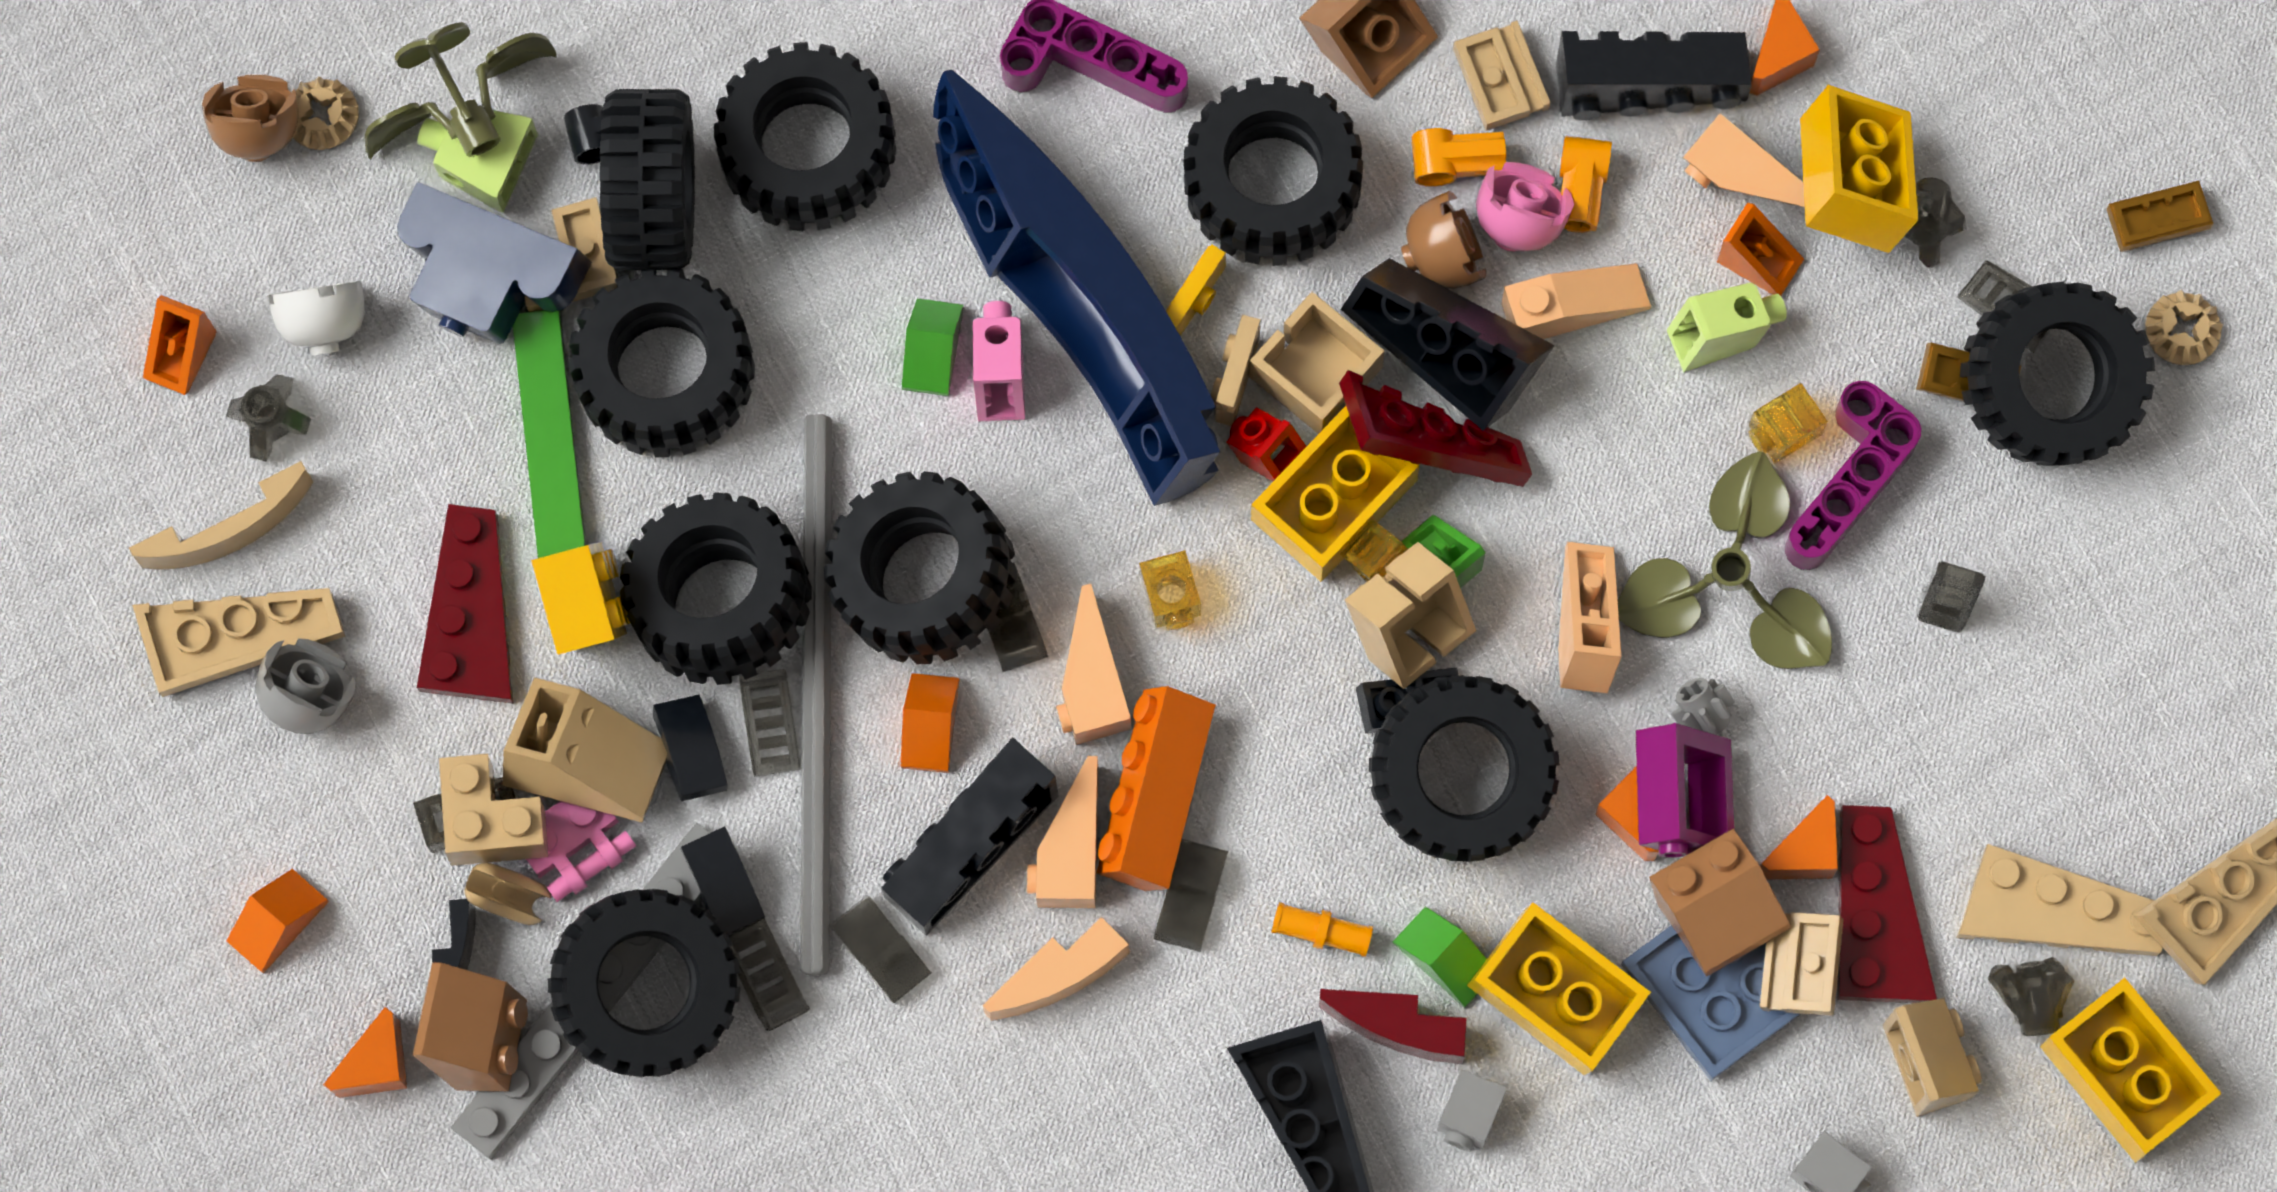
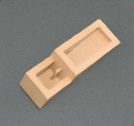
M1102 917L1067 951L1052 937L982 1005L984 1013L992 1021L1025 1014L1058 1002L1082 990L1105 975L1130 953L1129 944Z

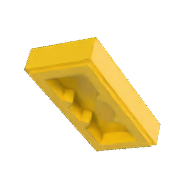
M1214 245L1207 247L1166 309L1180 336L1195 313L1203 315L1216 295V290L1212 288L1226 268V252Z

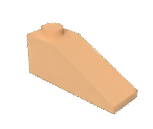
M1722 114L1715 118L1683 157L1689 163L1684 171L1705 189L1712 182L1721 189L1805 208L1803 182Z
M1637 263L1552 273L1504 286L1501 303L1506 320L1542 339L1651 309Z
M1567 542L1558 647L1560 688L1608 693L1621 660L1614 547Z
M1091 583L1081 587L1062 685L1064 704L1056 706L1063 733L1072 731L1076 745L1132 729L1130 713Z
M1087 756L1037 849V864H1028L1027 893L1036 894L1038 908H1096L1098 756Z

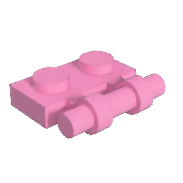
M559 801L545 811L548 857L526 860L539 878L556 867L562 876L546 886L556 902H558L571 892L577 895L588 887L585 882L609 866L612 870L622 863L621 857L636 847V844L626 830L611 841L604 835V832L619 823L615 815ZM592 842L597 851L574 867L568 858Z

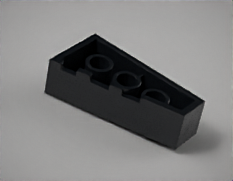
M1578 31L1561 32L1556 60L1561 117L1573 116L1574 119L1583 121L1598 118L1601 116V113L1620 112L1622 116L1632 117L1645 114L1648 109L1666 108L1668 112L1680 113L1689 111L1696 105L1713 104V107L1718 109H1728L1748 100L1752 83L1745 32H1686L1681 35L1680 41L1671 40V37L1663 32L1646 31L1635 40L1619 38V31H1600L1598 39L1579 40Z
M1390 258L1361 277L1340 309L1483 431L1511 410L1555 346Z
M1012 737L975 781L956 797L937 824L933 823L921 834L916 841L917 847L907 859H898L886 871L882 878L886 883L881 887L884 898L927 936L1059 797L1056 776Z
M1322 1020L1227 1047L1309 1192H1374L1328 1028Z

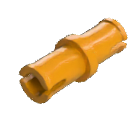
M1279 902L1271 933H1280L1313 942L1314 948L1323 949V946L1326 945L1366 957L1373 926H1365L1331 917V911L1322 909L1321 914Z

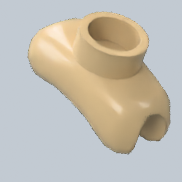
M481 863L474 866L464 889L465 896L471 904L495 915L526 925H535L542 921L533 913V903L540 897L551 898V893L544 884L491 863Z

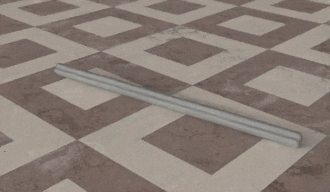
M825 414L808 415L804 419L803 559L809 571L807 577L812 585V599L806 603L810 614L806 625L803 626L800 970L803 974L809 976L824 975L829 971L831 599L828 593L831 587L825 582L824 566L831 564V560L825 555L827 541L832 538V419L825 416Z

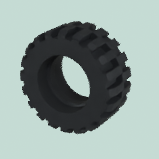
M808 42L793 43L794 51L783 53L780 46L767 50L768 59L759 62L756 57H753L745 63L743 67L746 75L743 78L733 75L727 83L728 97L719 98L716 108L718 122L714 124V139L717 146V154L732 193L740 196L742 205L752 214L757 213L758 210L761 211L763 220L774 226H778L781 219L786 220L790 230L804 231L805 223H816L817 230L831 228V219L840 216L842 221L846 223L857 217L855 207L860 203L865 208H868L877 199L876 187H885L891 176L889 165L895 163L896 134L890 102L885 90L880 89L878 78L869 68L861 70L859 59L848 52L843 54L842 58H838L835 47L820 44L819 50L813 51L809 50ZM803 104L822 105L843 116L849 126L850 135L848 142L837 157L821 167L809 170L788 169L771 161L763 151L762 137L767 126L776 116L791 107Z
M1274 76L1273 84L1261 85L1260 77L1246 80V89L1238 92L1233 85L1222 91L1221 102L1217 104L1214 101H1209L1201 110V121L1193 122L1188 133V146L1184 149L1185 194L1188 196V208L1193 219L1200 220L1201 232L1209 241L1217 237L1220 240V249L1230 256L1235 255L1236 251L1240 250L1245 252V262L1258 265L1260 257L1273 258V266L1287 265V256L1297 254L1298 260L1301 262L1313 257L1314 247L1318 245L1326 250L1336 241V232L1347 229L1352 221L1353 209L1358 208L1361 196L1363 173L1362 145L1359 135L1353 133L1354 122L1346 111H1341L1340 113L1336 111L1337 101L1328 93H1323L1319 98L1314 95V85L1301 80L1298 87L1287 85L1288 77ZM1265 138H1280L1294 142L1304 148L1315 160L1318 175L1315 185L1299 199L1280 205H1267L1250 200L1233 186L1229 178L1231 159L1240 149L1251 142Z
M616 89L605 97L602 110L603 118L601 120L600 207L605 259L607 264L617 270L682 269L690 264L692 257L695 219V151L690 98L679 89Z
M641 269V278L630 281L628 274L614 279L617 288L608 292L602 287L592 296L596 306L592 310L589 308L582 309L577 318L580 330L579 332L571 333L569 343L572 357L568 359L570 374L587 416L595 427L600 426L604 436L614 444L622 441L626 444L628 451L640 455L644 453L645 448L652 449L655 457H670V449L681 447L683 455L696 452L694 443L704 438L709 445L721 438L720 427L726 424L732 428L740 418L738 407L740 404L747 405L752 393L749 382L755 377V364L752 357L753 350L744 320L738 308L732 307L730 297L721 288L711 289L709 280L698 274L693 275L691 280L687 279L683 269H668L667 275H657L656 269ZM661 327L680 328L696 335L705 347L706 364L698 379L686 390L666 398H647L629 391L623 385L618 372L619 361L627 346L639 335Z
M2063 281L2020 289L2018 293L2006 295L1995 303L1996 308L1993 311L1985 312L1977 321L1976 325L1979 328L1977 334L1968 336L1964 350L1970 352L1969 361L1961 363L1960 377H1968L1969 390L1961 391L1965 405L1973 404L1976 414L1971 417V420L1978 430L1986 429L1990 434L1988 442L1998 450L2007 449L2010 451V457L2022 462H2036L2037 465L2045 466L2079 464L2086 460H2096L2107 455L2110 447L2121 446L2131 437L2128 429L2131 426L2141 424L2146 415L2145 410L2140 408L2143 400L2152 399L2155 386L2146 384L2147 372L2155 371L2154 357L2145 358L2142 346L2148 345L2150 341L2145 330L2136 331L2132 323L2137 317L2128 307L2118 308L2115 305L2117 298L2106 291L2095 292L2092 290V285L2079 282L2065 284ZM2049 329H2062L2075 335L2087 348L2093 362L2095 374L2091 396L2083 409L2072 417L2060 420L2042 416L2029 404L2022 391L2019 378L2020 361L2026 346L2035 335Z
M927 471L921 473L919 480L911 472L897 474L895 476V483L888 485L882 479L872 484L871 489L873 492L864 499L858 494L849 503L853 510L847 518L839 515L833 528L837 531L838 536L836 540L829 539L827 541L825 555L832 561L831 564L824 566L825 582L831 587L828 595L833 606L842 614V619L868 646L878 653L883 651L890 659L899 662H905L909 656L916 664H931L933 662V655H939L943 661L958 657L956 649L964 645L969 650L975 648L982 642L978 635L986 628L993 632L1001 622L996 614L1000 607L1008 609L1013 597L1012 593L1007 589V584H1014L1016 582L1017 568L1011 562V559L1015 556L1012 541L1005 534V527L984 500L974 490L969 491L963 482L953 477L946 478L944 481L938 473ZM927 533H944L952 535L957 540L958 560L956 568L947 584L940 591L923 601L909 604L894 603L885 597L883 579L886 567L893 554L904 543Z
M715 492L713 493V499L704 500L702 494L687 497L688 504L677 508L675 503L662 509L664 516L658 521L650 518L641 528L644 534L642 539L638 540L635 538L630 543L626 553L631 562H624L620 572V580L624 585L620 590L622 605L627 612L628 620L647 653L655 662H661L664 669L676 677L682 676L685 673L690 682L699 684L706 683L707 677H713L717 685L732 683V676L742 674L746 680L758 675L756 668L764 663H767L769 667L776 664L782 659L779 651L784 646L791 649L800 636L796 626H805L810 614L806 604L812 599V585L807 577L809 571L787 525L781 524L778 515L767 506L759 508L756 500L746 496H739L737 502H735L730 493ZM720 560H739L757 568L756 580L750 593L732 610L714 617L697 618L682 614L675 609L677 597L683 584L701 567Z
M1464 675L1452 676L1429 682L1414 689L1384 717L1383 725L1380 730H1377L1372 742L1374 749L1372 757L1369 758V772L1372 775L1373 786L1370 788L1374 801L1377 800L1382 811L1380 813L1386 824L1391 826L1399 834L1398 837L1406 844L1414 846L1421 850L1422 853L1434 858L1472 862L1500 856L1511 851L1514 846L1520 842H1525L1535 833L1534 828L1540 821L1545 820L1551 809L1549 803L1552 795L1557 794L1559 780L1556 779V766L1560 765L1559 753L1554 751L1551 740L1554 735L1549 724H1544L1538 715L1540 710L1531 701H1526L1518 695V690L1507 684L1502 685L1494 682L1491 678ZM1472 723L1487 729L1498 738L1507 754L1509 775L1503 793L1494 804L1475 814L1458 815L1439 808L1428 798L1420 783L1418 764L1424 745L1434 733L1450 724Z
M636 889L610 895L588 906L579 913V917L572 924L566 927L560 936L562 939L551 957L550 964H552L551 976L548 978V993H551L553 1007L550 1008L555 1021L559 1022L564 1032L562 1035L571 1046H574L582 1053V1057L593 1064L607 1069V1071L637 1077H658L690 1067L698 1062L697 1059L706 1052L710 1053L720 1043L719 1037L724 1030H729L735 1017L732 1015L735 1002H739L741 987H737V973L741 972L738 958L734 959L730 948L733 943L727 932H722L716 924L717 919L708 910H702L694 904L695 901L683 895L668 893L667 890ZM639 936L658 938L674 947L684 959L690 978L689 994L681 1011L668 1023L647 1030L633 1029L615 1020L605 1009L598 990L600 968L609 952L621 942Z

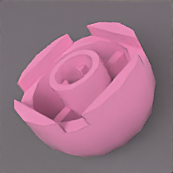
M1505 162L1502 170L1495 171L1494 166L1488 169L1478 192L1476 209L1479 223L1490 238L1504 250L1512 252L1540 250L1556 240L1567 223L1574 206L1569 190L1565 187L1563 195H1561V192L1552 186L1555 177L1531 165Z

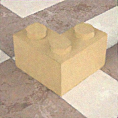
M488 754L439 758L445 854L451 866L548 857L546 816L541 797L496 800L494 769Z

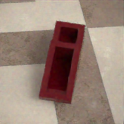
M1320 989L1319 1007L1342 1025L1363 1037L1400 1053L1430 1061L1463 1064L1467 1018L1417 1015L1418 995Z

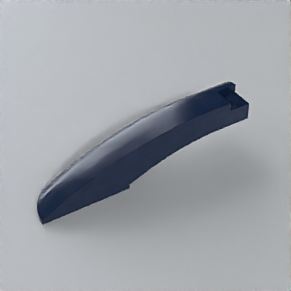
M952 69L944 71L937 86L933 117L940 119L938 124L940 142L935 143L936 154L947 191L989 278L998 276L1036 315L1075 363L1115 425L1153 505L1156 506L1173 501L1196 490L1213 478L1219 471L1214 462L1220 453L1217 438L1213 430L1206 423L1216 405L1163 305L1125 248L1060 169L1026 134L979 91Z

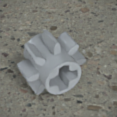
M1696 678L1688 681L1678 690L1675 701L1679 708L1671 714L1678 724L1717 735L1730 723L1732 715L1727 708L1733 705L1735 701L1724 684L1718 686L1714 679L1707 681L1705 678Z

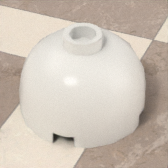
M361 280L268 295L270 313L275 328L282 338L294 346H310L311 355L340 351L338 342L354 336L361 327L365 314Z

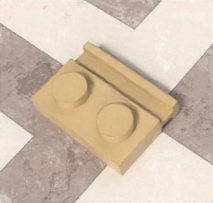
M1518 21L1511 22L1509 26L1500 29L1496 27L1454 41V53L1486 131L1523 119L1531 113L1549 110L1550 100Z
M1242 314L1236 335L1229 334L1222 361L1227 362L1223 379L1216 377L1211 392V397L1216 405L1215 422L1232 426L1237 418L1249 378L1250 359L1256 354L1260 342L1259 325L1261 319Z
M1785 913L1791 928L1766 942L1760 1008L1763 1011L1777 1010L1784 1011L1785 1013L1834 1016L1843 919L1840 915Z

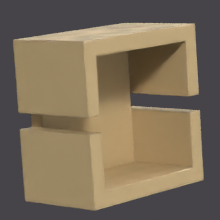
M1311 292L1284 322V334L1277 329L1250 359L1249 377L1319 434L1346 406L1339 382L1347 370L1362 375V384L1367 386L1383 368L1384 350L1315 293ZM1286 341L1289 345L1284 349Z
M1419 542L1415 543L1403 554L1397 556L1386 566L1387 574L1383 578L1377 573L1345 599L1369 661L1403 689L1436 664L1435 657L1405 632L1410 629L1443 657L1476 632L1454 570Z

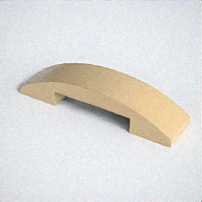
M302 461L258 482L266 497L265 500L182 541L181 537L171 526L131 546L129 550L144 569H177L222 558L256 541L284 520L306 495L313 484V480Z

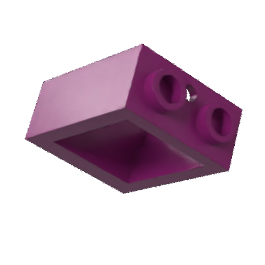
M1678 723L1636 730L1639 845L1659 850V856L1663 858H1682L1733 829L1734 804L1731 739ZM1684 763L1688 764L1690 829L1686 828Z

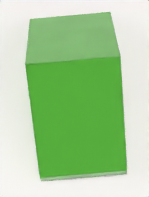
M917 298L906 328L902 390L949 397L964 305Z
M1434 514L1398 543L1403 553L1417 542L1422 544L1454 570L1460 588L1481 572L1483 568L1485 551L1482 546Z
M1425 906L1392 943L1465 1008L1477 996V993L1467 985L1487 958L1463 930Z

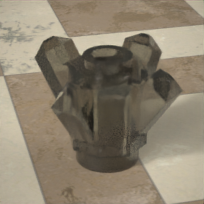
M1928 177L1916 183L1918 221L1904 237L1919 246V260L1927 268H1932L1940 263L1941 241L1946 236H1952L1967 230V224L1964 214L1952 199L1949 185L1941 179Z
M276 374L265 385L253 387L243 397L230 401L226 417L240 422L245 421L249 427L250 458L267 462L273 450L272 445L274 441L288 433L307 434L311 418L290 408L286 402L287 397L291 395L292 377Z
M2054 957L2042 961L2016 965L2017 972H2014L2009 965H1995L1991 968L1988 980L2014 1014L2015 1022L2020 1025L2023 1036L2051 1034L2061 1028L2059 1019L2063 1017L2062 1009L2075 980L2064 971L2065 967Z

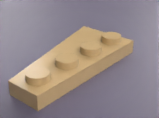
M329 588L267 593L266 596L242 598V596L222 597V600L194 602V600L173 601V604L151 606L149 603L132 605L158 693L162 697L258 666L263 661L267 651L279 641L284 640L282 646L287 644L295 645L298 638L324 644L345 637L335 600Z
M2277 818L2133 915L2195 983L2205 985L2277 905Z
M1987 844L1984 849L1956 938L1995 939L1998 942L2007 943L2028 942L2048 944L2050 947L2068 948L2069 946L2093 948L2094 951L2158 956L2162 951V946L2133 916L2154 900Z

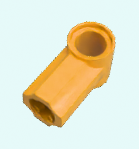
M1430 128L1417 131L1411 136L1414 177L1416 184L1421 186H1443L1454 182L1459 177L1486 176L1490 167L1494 166V171L1502 170L1506 162V145L1503 132L1453 135V132L1448 129Z
M1565 135L1559 175L1560 178H1563L1561 195H1563L1566 187L1571 193L1574 202L1573 209L1564 227L1567 231L1585 233L1597 230L1602 203L1603 183L1607 182L1611 141Z

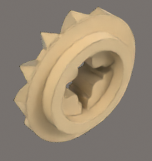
M318 76L316 80L307 83L300 82L298 89L295 91L298 102V124L293 139L307 148L316 150L330 149L346 141L355 130L359 117L358 104L352 91L345 87L338 79L333 81ZM312 100H315L316 103L319 102L323 107L329 104L332 105L327 110L328 119L331 123L330 126H327L325 121H321L318 117L309 119L314 114L311 107L313 106Z
M2180 290L2174 294L2163 295L2152 306L2146 318L2145 332L2150 341L2151 348L2162 359L2177 365H2192L2205 360L2215 351L2220 343L2223 324L2220 323L2217 315V307L2211 306L2205 301L2202 294L2193 295ZM2175 315L2177 317L2180 316L2183 321L2198 318L2197 323L2192 329L2194 338L2189 337L2186 332L2175 333L2169 336L2178 323Z

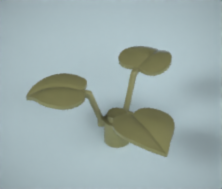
M459 22L444 26L430 33L427 38H420L406 44L395 54V61L398 66L410 69L432 58L457 106L450 111L451 121L438 109L435 102H427L422 105L410 103L380 117L371 123L365 132V149L369 159L371 160L383 146L399 134L430 116H433L447 129L451 139L458 138L467 157H474L492 149L501 139L491 121L496 116L491 108L487 79L537 58L557 57L552 43L542 34L526 33L490 51L486 55V61L478 65L475 70L479 81L482 105H478L474 99L464 101L440 53L459 45L469 36L470 29L466 23Z
M1758 451L1742 458L1731 466L1719 479L1710 496L1709 511L1713 524L1723 531H1737L1732 547L1719 551L1713 558L1712 573L1706 574L1700 582L1691 586L1688 570L1677 561L1668 558H1656L1643 563L1629 577L1618 598L1619 620L1632 630L1644 635L1659 638L1676 637L1692 629L1701 617V608L1694 596L1695 594L1702 592L1713 583H1716L1721 589L1726 591H1737L1744 588L1764 611L1753 620L1750 627L1752 648L1761 660L1771 666L1782 669L1825 666L1831 656L1832 636L1827 617L1820 604L1811 595L1802 590L1785 588L1777 593L1770 605L1756 589L1754 583L1750 581V560L1741 551L1746 532L1757 538L1768 537L1776 533L1784 525L1790 511L1789 494L1784 482L1771 465L1766 454Z

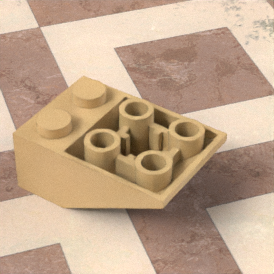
M534 677L503 750V786L643 822L666 764L667 751L661 738L584 691Z

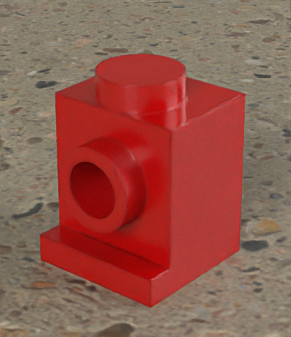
M1258 407L1249 416H1240L1233 422L1230 428V438L1226 441L1240 463L1271 481H1274L1307 447L1290 422L1286 420L1280 421ZM1280 444L1285 446L1273 460L1270 458L1271 454Z

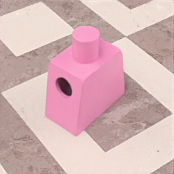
M1004 301L986 303L983 306V318L973 320V381L978 421L1025 420L1021 320L1018 317H1012V307Z

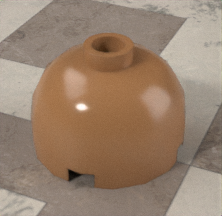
M244 75L237 77L238 85L230 86L224 89L223 81L214 85L205 93L202 108L208 133L219 149L237 158L250 162H260L278 153L291 142L298 124V102L295 90L293 89L290 92L288 90V83L285 80L268 75Z
M1451 191L1431 198L1415 210L1406 228L1408 244L1401 246V251L1409 269L1413 271L1419 270L1424 277L1445 288L1455 289L1485 279L1486 268L1477 271L1475 261L1483 258L1482 250L1464 208L1454 211L1450 204V201L1457 199L1456 195Z

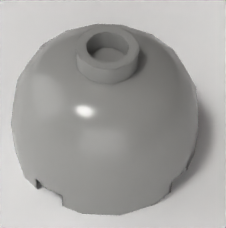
M298 638L295 645L287 644L282 646L284 640L276 642L267 651L257 675L255 691L260 709L270 721L282 729L296 734H313L331 727L347 710L354 697L356 681L353 676L350 682L349 676L344 671L347 663L339 654L326 645L309 639Z

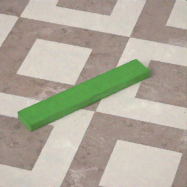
M545 310L519 313L513 325L538 558L586 545L560 311L550 312Z

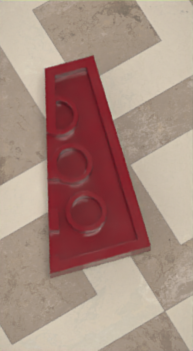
M1347 370L1339 382L1361 451L1524 487L1532 476L1521 440L1489 427L1483 431L1469 419H1466L1462 425L1456 423L1444 412L1443 408L1428 402L1423 408L1402 401L1401 391L1387 385H1383L1380 391L1363 385V376Z
M448 504L416 687L419 692L514 704L505 620L506 607L502 584L503 571L499 523L496 510Z
M1842 805L1840 809L1839 915L1843 919L1837 979V1000L1919 1003L1936 1000V992L1892 808Z

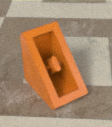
M1775 0L1751 81L1752 86L1749 94L1759 95L1815 66L1820 49L1790 0Z
M1752 203L1746 204L1723 240L1717 263L1770 294H1779L1780 296L1804 261L1799 252Z
M163 295L157 298L143 379L184 395L189 392L217 334L216 329L205 312Z
M911 673L903 707L902 769L949 773L959 678Z
M1636 766L1599 803L1595 815L1644 861H1655L1659 850L1639 845Z
M1827 795L1761 863L1760 868L1767 880L1833 878L1838 870L1835 801Z
M291 869L250 895L226 941L264 974L329 901L296 871Z
M384 1007L323 1085L338 1098L406 1089L407 1081L400 1020L389 1009Z

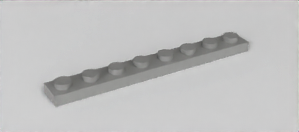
M696 822L642 890H667L668 893L683 895L695 901L694 904L696 905L701 899V892L680 848L710 832ZM639 936L621 942L609 952L602 963L598 977L599 995L608 1013L666 943L665 941L649 936ZM552 1002L518 1043V1067L515 1073L512 1074L509 1092L479 1091L450 1127L490 1160L579 1051L574 1046H571L562 1035L564 1032L559 1022L555 1021L550 1008L553 1007Z

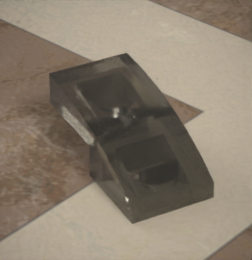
M1181 839L1170 887L1167 890L1155 929L1154 940L1201 952L1228 851Z
M868 895L829 925L893 1004L931 974V971L913 948L897 932Z

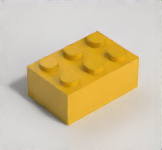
M1827 85L1800 118L1806 227L1890 253L1918 221L1911 112Z
M1345 406L1251 504V521L1322 582L1417 482L1419 465L1405 460L1383 455H1373L1361 451L1347 407Z
M602 542L531 560L557 655L611 641L627 634L625 625L630 624V621L622 605L621 596L617 597L612 581L613 578L619 577L618 566L612 549L604 551Z
M1534 902L1523 910L1467 985L1583 1075L1595 1069L1651 993Z
M2125 977L2052 1034L2040 1046L2135 1163L2222 1094Z

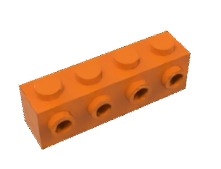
M1169 686L1143 690L1142 696L1138 699L1133 712L1135 724L1131 740L1126 745L1122 754L1123 771L1120 783L1111 797L1110 811L1112 814L1107 833L1101 839L1098 847V858L1100 860L1096 874L1143 891L1169 889L1216 704Z

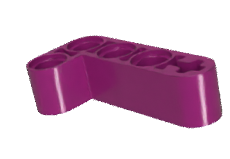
M1054 0L1030 1L1022 10L1000 52L1002 79L1006 86L1014 91L1028 92L1036 88L1042 81L1051 62L1055 61L1160 112H1175L1181 109L1187 101L1188 75L1186 68L1181 62ZM1042 19L1050 20L1055 24L1052 29L1045 32L1036 31L1031 27L1036 21ZM1081 39L1092 40L1096 43L1093 49L1086 52L1078 51L1073 47ZM1019 58H1026L1033 62V65L1025 71H1017L1010 67V64ZM1122 59H1130L1137 63L1136 68L1128 72L1119 71L1114 65ZM1148 69L1151 70L1152 75L1147 73ZM1169 81L1175 82V86L1168 85L1165 90L1159 88V85L1165 86Z
M1856 381L1849 384L1844 389L1835 412L1838 425L1860 443L1859 447L1795 522L1785 543V554L1788 561L1799 569H1815L1827 559L1909 460L1921 437L1922 428L1919 420L1884 391L1868 381ZM1853 400H1861L1870 407L1871 413L1866 416H1858L1851 412L1847 403ZM1890 429H1899L1906 434L1909 442L1904 445H1895L1887 439L1885 432ZM1862 464H1869L1875 467L1880 477L1873 481L1865 480L1858 475L1856 467ZM1833 499L1841 500L1848 505L1850 513L1846 516H1836L1828 510L1826 503ZM1817 526H1819L1823 531L1816 546L1812 545L1807 550L1802 548L1801 542L1807 541L1815 532Z

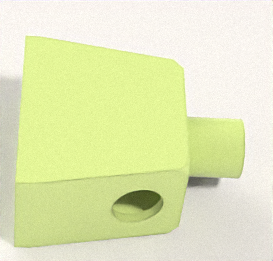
M493 110L496 117L491 121L501 141L485 153L474 157H467L458 138L451 139L447 129L440 122L426 118L420 128L417 143L437 151L433 164L438 175L443 180L486 205L504 213L538 136L533 120L525 116Z
M1754 283L1742 284L1689 297L1667 328V333L1683 372L1752 349L1759 343L1772 324L1786 320V306L1779 294L1761 298Z

